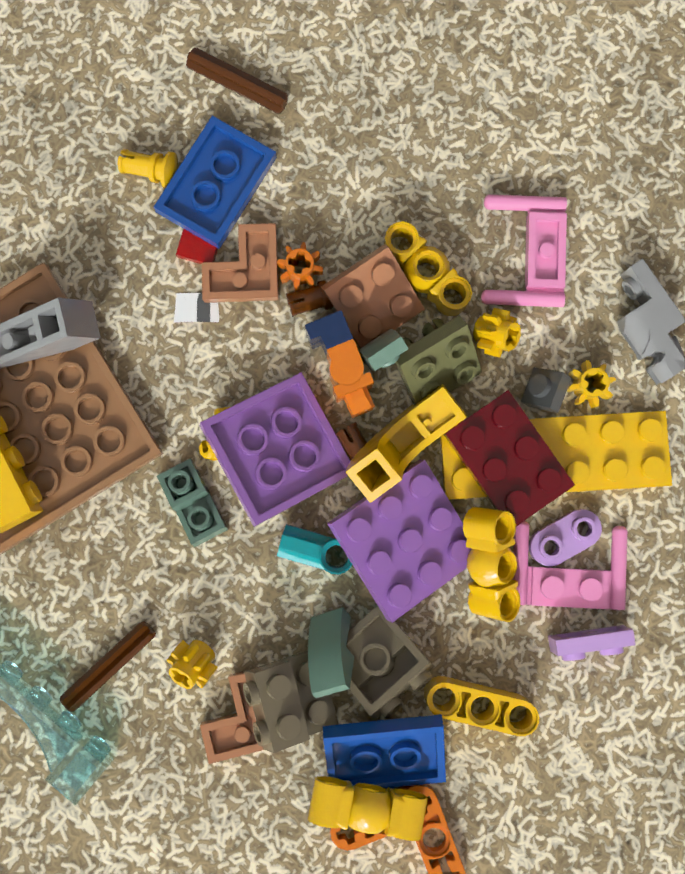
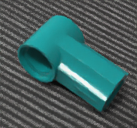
M286 524L277 557L319 568L337 575L345 573L352 566L349 558L341 566H332L328 563L326 559L327 550L334 545L341 546L336 538Z

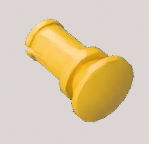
M123 149L120 152L122 156L118 157V170L120 173L147 177L152 183H159L161 181L164 189L178 169L177 154L168 151L164 157L162 153L157 152L148 155Z

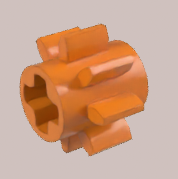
M305 242L301 244L300 248L294 250L287 245L286 259L277 260V266L280 269L287 270L280 276L282 284L291 280L294 283L295 292L299 291L300 285L308 284L310 288L314 287V275H323V267L314 265L320 259V252L315 251L310 254L306 249ZM299 261H305L306 268L302 269L301 274L295 273L294 266H297Z

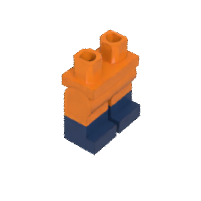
M342 310L306 324V336L311 348L314 349L322 346L329 362V376L333 385V395L336 402L345 401L352 419L372 411L375 405L368 390L372 388L374 380L370 372L363 374V361Z

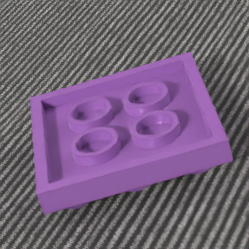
M302 372L200 422L201 430L254 527L348 476L345 471L350 460Z
M418 460L406 468L402 480L371 503L364 497L327 523L386 620L392 623L466 569L467 557L472 549L466 547L467 538L463 532V523L425 460Z

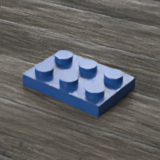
M211 116L153 208L157 214L220 249L276 160V151L218 118Z
M441 714L323 726L328 777L351 781L353 786L357 783H368L383 788L446 782L444 725Z

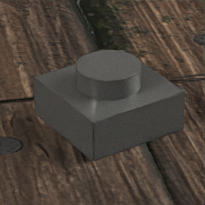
M534 367L521 402L532 408L559 413L572 378L564 372Z

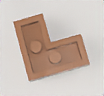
M276 223L238 224L239 261L202 263V300L204 303L279 300Z
M244 671L231 674L228 677L237 713L204 721L200 724L209 764L264 750L262 746L258 745L254 736L253 723L256 722L253 706L250 707L244 696L243 684L246 683Z

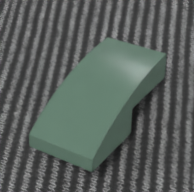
M389 329L358 351L366 365L372 371H376L379 368H385L394 364L400 358V354L409 348L395 330Z
M191 458L157 475L171 508L176 511L192 546L197 547L229 530Z
M343 607L313 616L310 620L308 669L311 692L315 698L350 689L354 655L348 650L346 645L351 616Z

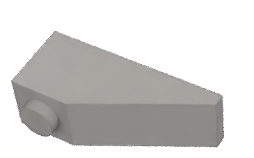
M58 297L1 323L0 369L70 351L100 339L101 336L92 301Z

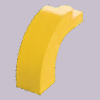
M442 384L416 405L412 404L381 429L353 457L345 472L371 503L402 480L405 468L421 451L464 420L467 415Z

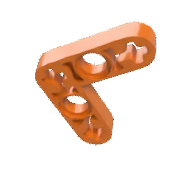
M423 784L397 788L420 792L427 797L430 796V799L427 800L421 840L416 841L428 874H443L438 859L444 856L451 872L458 871L456 874H466L432 786ZM330 828L333 843L338 848L347 851L387 837L384 831L378 834H367L354 830V837L348 839L345 833L338 834L341 828ZM438 828L443 831L445 837L442 844L438 847L427 846L423 842V836L427 830Z

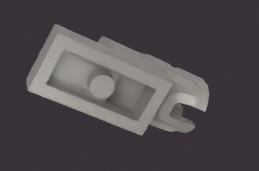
M642 258L620 275L624 280L622 287L626 295L632 300L637 299L641 306L618 320L617 323L621 334L636 354L638 360L650 356L653 357V361L646 368V372L655 384L658 385L685 369V355L676 336L671 337L669 334L685 323V318Z

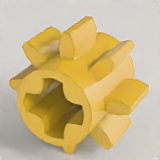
M493 308L492 314L484 313L477 319L473 329V337L478 342L477 348L484 349V354L499 358L501 357L502 350L508 352L513 350L521 336L520 325L516 323L517 318L510 316V311Z
M586 360L581 365L582 373L576 369L568 372V375L574 380L572 385L568 386L567 392L573 391L577 396L574 402L575 405L588 400L589 406L592 409L599 406L598 396L606 400L612 398L613 394L608 391L610 383L616 381V378L608 377L605 372V363L597 368H592L591 362ZM592 377L595 380L593 386L596 389L589 392L586 389L589 384L586 379Z
M181 640L167 659V662L172 665L169 669L170 677L183 688L191 689L195 684L203 688L217 670V666L212 663L215 659L214 651L203 641L193 640L188 645L184 640Z

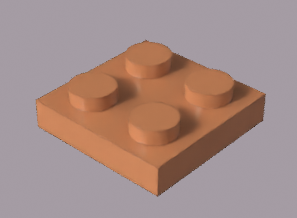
M385 244L321 286L335 310H342L350 332L360 348L387 330L397 329L425 310L391 250Z

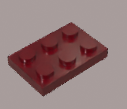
M509 390L443 434L496 510L510 512L515 518L516 526L575 486Z

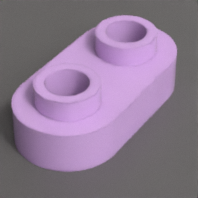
M583 509L573 510L532 535L529 541L530 555L541 565L550 567L559 565L598 541L602 532L601 522L591 511ZM582 521L588 525V532L583 536L577 531V526ZM552 540L556 545L554 553L548 555L544 550V545L547 541Z

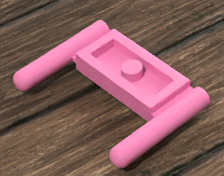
M487 195L484 198V207L488 210L528 211L526 216V291L487 289L482 292V302L486 305L564 307L567 213L565 211L567 198Z
M523 521L516 526L514 535L515 545H513V553L517 560V570L512 580L518 581L517 591L520 595V605L625 610L627 529L624 526H615L612 529L611 571L528 566L529 524Z

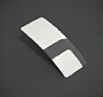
M176 293L174 322H219L218 302L204 303L202 293Z

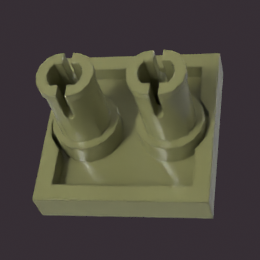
M460 315L446 324L439 318L433 319L432 322L437 328L436 330L429 322L426 323L422 329L424 337L415 343L407 337L403 338L409 349L400 354V358L395 363L414 405L442 384L451 392L482 373L468 324Z

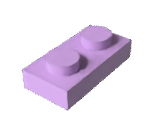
M624 625L548 636L550 651L557 656H562L564 661L586 658V652L600 651V655H617L624 652L623 647L636 645L633 629Z

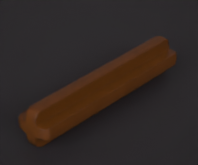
M193 48L188 53L186 61L188 69L277 114H281L285 109L288 101L287 93L199 48Z
M145 621L135 626L60 696L61 704L69 712L77 710L155 637L156 633L153 628Z

